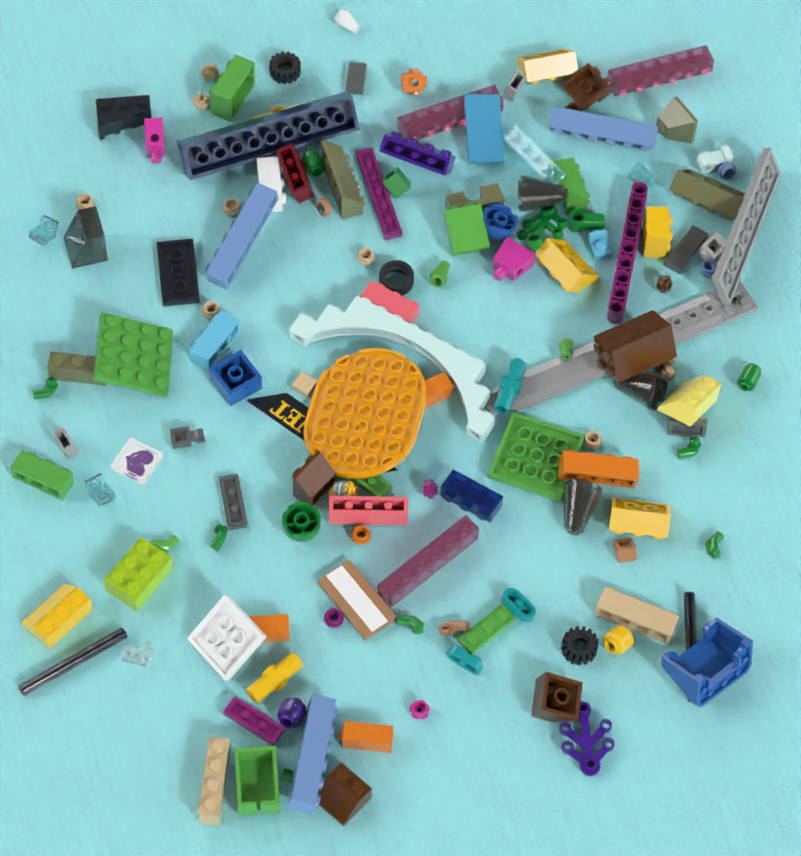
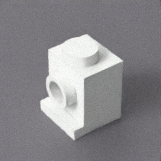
M716 232L700 247L701 258L714 261L722 254L723 247H725L727 241Z

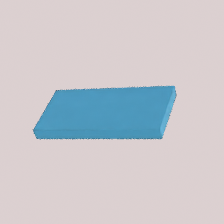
M464 94L468 164H504L500 94Z

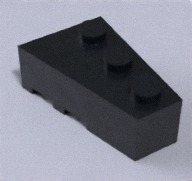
M149 95L96 99L99 141L105 139V136L110 134H120V131L127 128L134 129L145 125L144 118H152Z

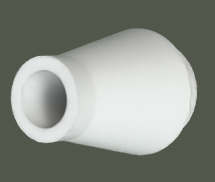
M342 9L335 16L337 24L353 34L361 27L348 10Z

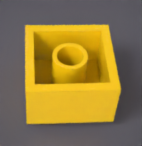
M646 206L643 223V258H665L666 252L670 251L672 215H669V207Z

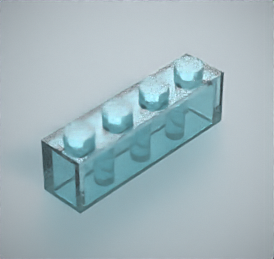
M517 125L504 137L551 186L554 187L566 175Z

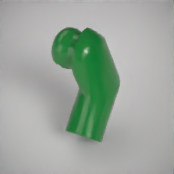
M719 531L715 532L705 544L707 554L713 559L718 558L721 554L720 550H718V543L724 536Z

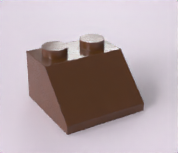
M549 672L543 673L536 678L531 716L549 722L578 721L583 682Z
M341 762L327 776L322 789L318 790V795L321 796L319 806L344 827L372 798V788Z

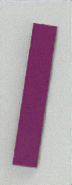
M373 148L355 151V156L384 239L389 240L402 237L403 233L388 190L383 184V176Z

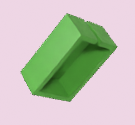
M236 54L232 60L228 61L225 71L220 73L217 83L209 91L212 115L229 122L232 121L255 86V64L253 61Z
M276 746L235 748L238 816L257 815V811H261V815L280 813Z

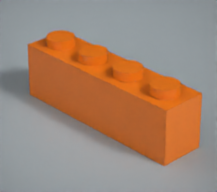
M563 451L559 458V480L634 488L639 481V459H633L630 456L616 457L611 454L598 455L593 452Z

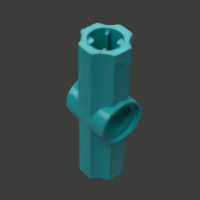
M520 358L511 359L506 375L502 376L499 393L494 404V409L498 413H510L514 399L520 393L522 378L527 367V363Z

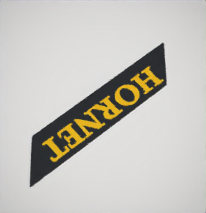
M288 393L246 400L305 441L303 431L309 408ZM393 467L392 469L386 472L397 471L398 469Z

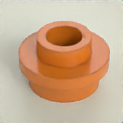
M360 525L352 530L351 538L356 544L363 545L369 542L371 532L366 526Z

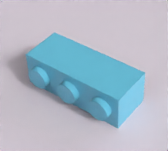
M220 310L217 315L211 318L208 327L201 331L197 341L190 345L188 350L190 361L209 370V367L213 366L240 331V321Z

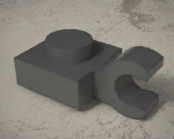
M189 426L170 429L173 449L191 447V441L196 443L205 442L203 429L190 431Z

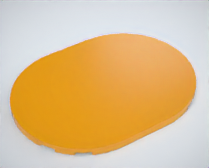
M368 348L358 350L359 352L351 355L346 354L337 359L328 370L326 369L317 381L304 423V440L309 454L314 455L317 450L320 451L335 471L336 476L359 479L382 474L398 465L409 454L415 444L427 401L426 383L418 366L396 351Z

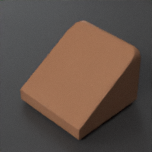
M632 538L613 541L618 563L637 559L636 546Z

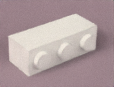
M257 158L258 183L276 190L279 199L272 212L283 211V204H286V194L282 193L285 185L284 178H280V175L283 174V168L279 164V158Z

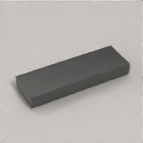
M692 225L666 259L664 266L680 274L707 239L708 233Z
M238 474L219 477L228 531L247 528L248 524Z

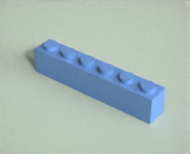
M556 106L552 107L549 129H552L553 133L562 134L565 131L570 132L569 136L580 137V135H585L587 139L594 141L601 138L605 139V143L615 144L616 141L621 142L622 146L625 147L640 146L639 149L650 151V148L654 149L659 128L654 125Z
M257 183L255 188H251L247 202L242 204L239 216L232 221L231 230L224 235L223 244L220 248L216 249L212 263H209L205 269L208 282L226 290L229 288L279 199L276 190Z
M313 693L309 700L287 804L288 809L311 815L314 807L318 808L321 796L318 795V790L322 789L324 778L321 775L322 772H325L328 760H325V755L329 754L331 743L328 740L329 737H332L335 725H332V720L336 719L338 708H335L336 699Z

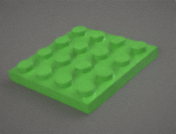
M101 312L98 323L93 380L166 398L169 389L173 330Z
M512 412L487 478L561 502L569 481L559 480V458L563 451L574 450L580 452L585 435Z

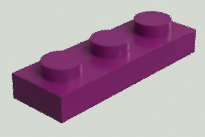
M234 696L223 711L224 716L272 746L277 743L285 732V727Z

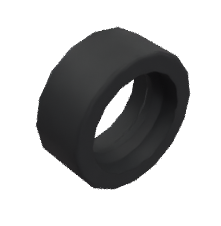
M389 261L380 269L379 283L403 296L411 291L414 285V271L404 261ZM392 272H400L407 276V281L400 285H394L386 281V276Z

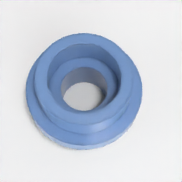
M725 162L718 168V175L727 180L731 179L736 172L735 166L731 162Z
M704 260L699 265V272L705 277H712L717 265L713 260Z

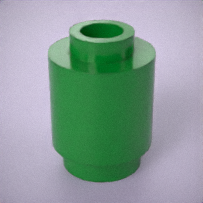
M317 150L306 151L302 156V160L307 172L312 177L322 175L325 166Z
M754 363L746 365L737 380L740 389L743 391L754 390L761 377V368Z

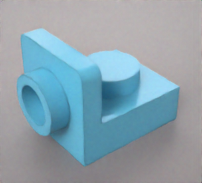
M606 229L595 230L589 233L588 245L594 261L612 257Z

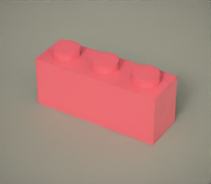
M371 281L360 295L361 298L369 299L372 304L384 307L389 313L401 316L408 323H414L419 316V305L416 302L402 297L398 292L387 289L381 283Z

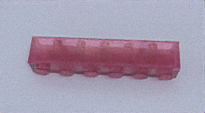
M707 45L609 69L607 79L612 84L611 89L614 97L626 95L627 93L658 87L662 84L674 83L678 80L708 74L713 70L714 59Z
M492 85L468 94L500 93L497 87ZM500 94V107L502 112L504 100ZM464 95L397 117L399 133L404 138L412 137L419 140L448 131L460 125H465Z
M467 515L462 517L378 584V595L392 608L478 539L479 527Z

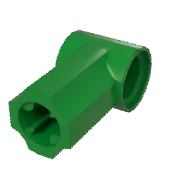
M574 209L570 212L568 229L577 233L582 231V229L604 230V214L585 213L581 209Z

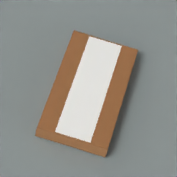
M350 560L317 580V584L343 613L344 617L364 641L397 620V616Z

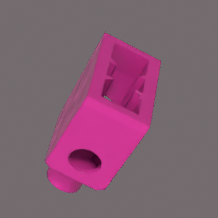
M162 117L144 118L147 157L151 158V163H161L162 157L165 156Z
M506 237L493 259V268L495 270L493 277L497 281H501L506 276L510 280L515 281L534 266L536 254L511 238Z

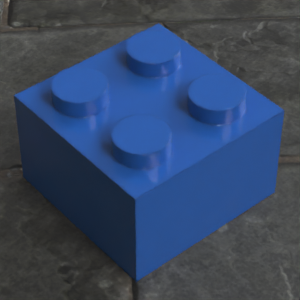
M242 350L209 367L210 381L230 407L262 389V376Z

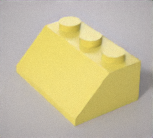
M706 375L685 381L657 410L691 427L716 402L721 382Z

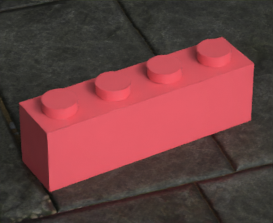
M329 496V524L407 526L408 497Z

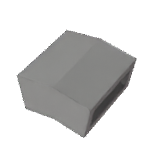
M517 71L505 88L503 98L513 102L522 89L526 76Z
M63 427L52 433L68 460L79 455L77 446ZM65 440L70 444L67 447L62 443Z

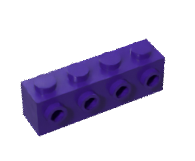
M392 131V133L384 134L379 152L444 176L451 174L456 156L451 155L452 152L441 149V151L436 150L434 145L425 143V145L418 143L419 140L412 137L404 138L399 132Z

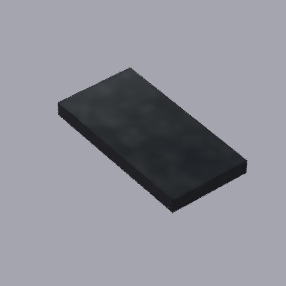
M193 238L156 242L163 307L200 303Z

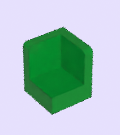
M396 167L383 178V184L396 199L411 188L410 180L399 167Z

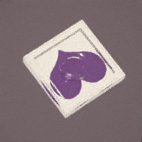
M130 437L110 465V469L144 486L164 457V454Z

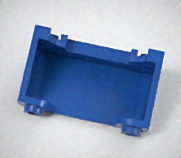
M716 617L704 625L703 639L680 656L674 651L665 653L661 659V665L689 700L696 706L702 707L749 671L752 664L753 641Z

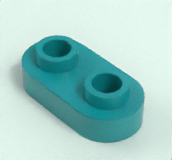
M508 588L504 591L501 597L503 605L518 620L522 622L532 621L536 614L534 605L517 589Z
M451 645L446 651V656L452 662L474 675H479L484 668L479 657L468 654L459 645Z

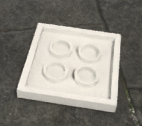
M224 595L187 639L225 681H229L267 636L229 595Z

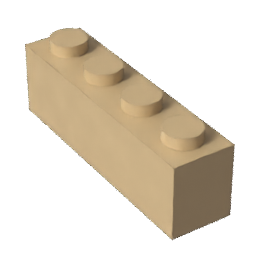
M608 587L604 588L595 610L596 616L668 645L680 617L672 611L662 610L652 603H645L635 596H628L620 593L615 588Z
M209 737L198 812L199 824L220 826L231 749L230 739Z

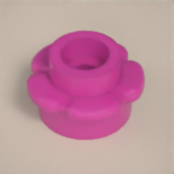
M423 700L414 701L409 708L411 716L415 719L426 718L430 710L428 704Z

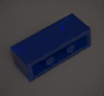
M454 469L441 486L440 496L445 501L453 502L462 510L475 514L483 521L486 520L491 523L503 504L502 495Z

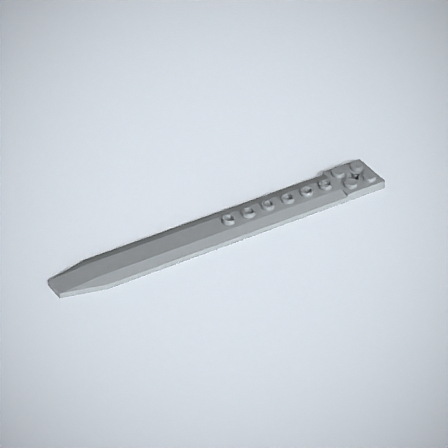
M739 281L733 296L735 304L731 302L730 305H723L720 297H718L717 290L714 289L707 292L704 296L659 315L671 324L676 346L756 312L758 306L741 281ZM595 342L571 351V358L568 360H563L562 356H559L526 370L522 378L520 393L518 397H515L510 412L531 408L606 376L607 373L604 370H600L597 364L598 354L594 350ZM499 386L490 392V400L485 406L492 415L501 414L494 409Z

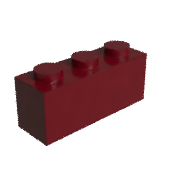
M293 143L276 150L292 195L300 204L315 197L301 156Z

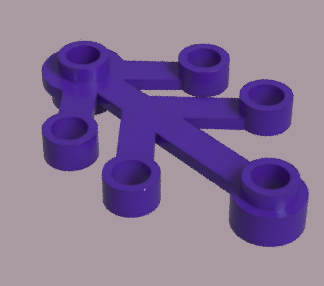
M581 701L580 707L587 709L585 711L579 709L578 718L580 719L582 737L571 729V724L568 722H562L559 725V733L567 736L583 748L584 755L576 751L574 744L569 740L562 743L561 751L580 763V770L583 774L594 776L600 771V761L614 749L615 742L612 738H605L602 742V747L594 756L592 748L605 733L611 731L612 722L609 719L601 720L599 728L590 736L588 717L590 716L591 706L587 702ZM608 724L609 728H604L602 725ZM562 727H568L569 730L563 731ZM605 743H611L612 746L607 747L605 746ZM569 745L571 749L566 750L564 746ZM587 763H592L594 767H588Z

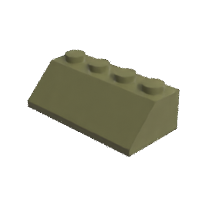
M326 140L321 141V159L325 166L324 171L342 219L363 214L365 199L363 195L360 196L359 194L360 186L358 181L355 182L354 180L355 173L353 168L349 167L348 154L344 153L341 146Z
M687 167L677 170L669 189L673 191V195L679 198H689V202L695 205L702 204L706 206L708 211L723 213L722 216L729 220L736 219L738 209L741 207L744 194H746Z

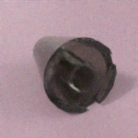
M520 175L521 179L518 182V200L522 202V205H518L520 212L562 204L565 202V199H568V188H565V185Z
M642 372L619 383L613 379L614 387L653 411L658 409L659 406H656L658 402L664 400L668 382L664 381V378H667V376L661 373Z
M571 479L570 483L567 480L565 481L564 529L567 530L568 534L577 536L579 533H583L602 495L603 489L597 485V488L592 487V482L580 479Z

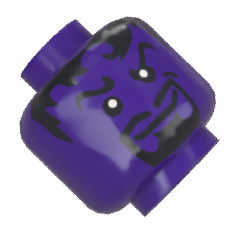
M286 698L278 710V720L286 728L298 727L306 715L307 708L299 698Z

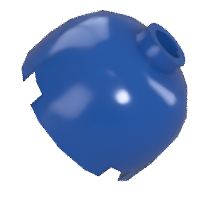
M492 204L491 207L485 208L483 220L489 238L504 240L514 233L519 221L516 214L514 216L511 213V208L503 204Z

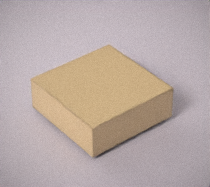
M301 372L291 385V389L308 397L318 380Z

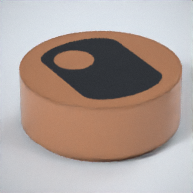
M321 198L316 201V208L321 216L326 217L331 214V205L327 199Z

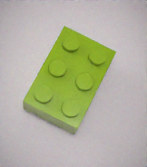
M140 537L104 579L105 591L135 611H138L172 571V557Z

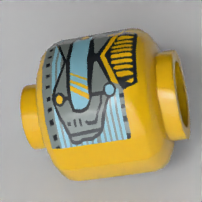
M335 481L333 487L329 488V496H358V487L352 481Z

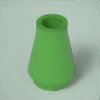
M445 260L440 261L439 265L429 275L430 283L433 286L442 287L447 283L450 268L449 262Z

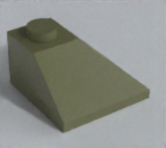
M676 96L657 116L656 126L659 127L658 133L662 134L665 139L691 144L694 142L698 120Z

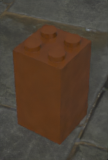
M654 310L594 336V350L598 354V367L600 370H604L609 378H613L617 383L677 357L672 326Z

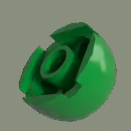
M296 502L288 506V509L282 514V527L290 539L297 542H306L312 540L318 534L321 527V515L316 507L310 506V503Z

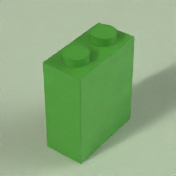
M471 202L465 204V207L458 208L457 205L447 207V210L443 213L451 255L457 256L487 250L490 244L483 220L481 204Z

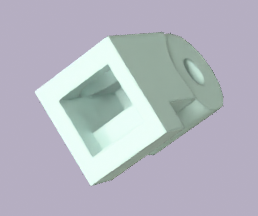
M729 145L722 146L721 150L703 152L696 158L702 173L717 172L721 164L725 162L733 163L734 159Z

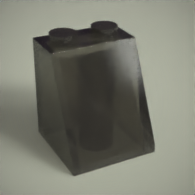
M96 206L77 210L63 237L72 269L108 261L105 235Z

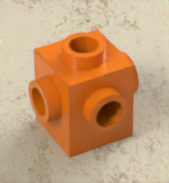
M408 69V72L401 73L402 91L410 92V95L420 94V91H424V86H427V76H424L423 72L419 71V69Z

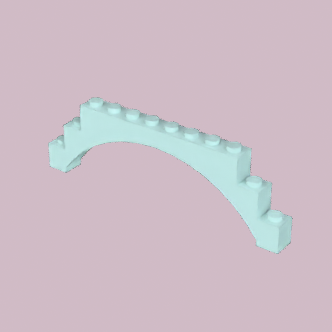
M356 295L345 312L338 306L334 307L328 304L317 321L310 315L306 316L300 313L289 329L290 339L305 347L311 342L329 337L367 335L385 338L412 348L428 358L442 372H445L447 377L452 378L455 385L454 388L461 399L467 416L466 435L483 443L494 427L493 415L488 411H482L490 400L488 388L483 384L478 385L485 374L484 362L477 357L469 356L462 349L452 347L445 340L437 339L431 332H424L416 324L404 321L401 316L389 313L384 307L372 304L365 297L361 298Z

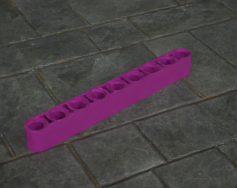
M635 182L631 188L607 312V319L613 324L621 323L624 318L648 192V186L644 182Z

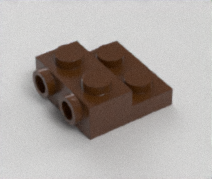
M589 63L561 85L569 96L581 106L583 111L596 101L600 103L613 92L611 82L606 77L603 79L600 76L602 74L596 66L592 67Z

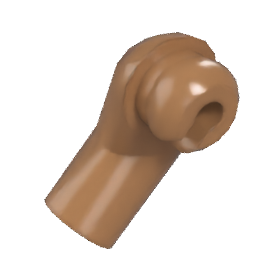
M450 620L441 624L439 631L443 636H450L457 631H468L469 622Z

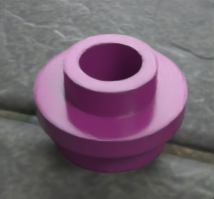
M434 480L425 481L423 484V495L433 499L434 495H437L438 486L434 483Z
M336 608L329 609L324 614V622L330 628H337L344 621L343 613ZM332 617L337 618L336 621H332V620H330V619H331Z

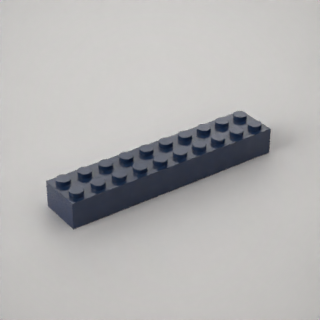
M346 91L177 141L185 175L189 180H193L257 161V158L277 155L276 150L291 143L297 149L360 130L353 96Z

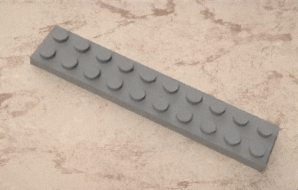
M764 148L759 156V162L754 169L753 177L749 182L746 194H744L741 207L738 209V215L733 222L732 230L728 234V240L725 247H723L720 260L717 262L715 273L712 275V284L715 285L718 297H720L723 305L731 304L781 175L771 148Z

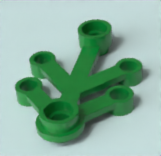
M553 204L543 205L540 208V214L521 222L522 229L517 231V237L519 240L527 239L528 246L532 250L541 248L545 229L552 233L554 239H561L564 236L562 229L568 227L567 219L558 215V210ZM549 220H554L557 224V227L553 225L551 222H549ZM536 230L535 234H531L528 236L529 233Z

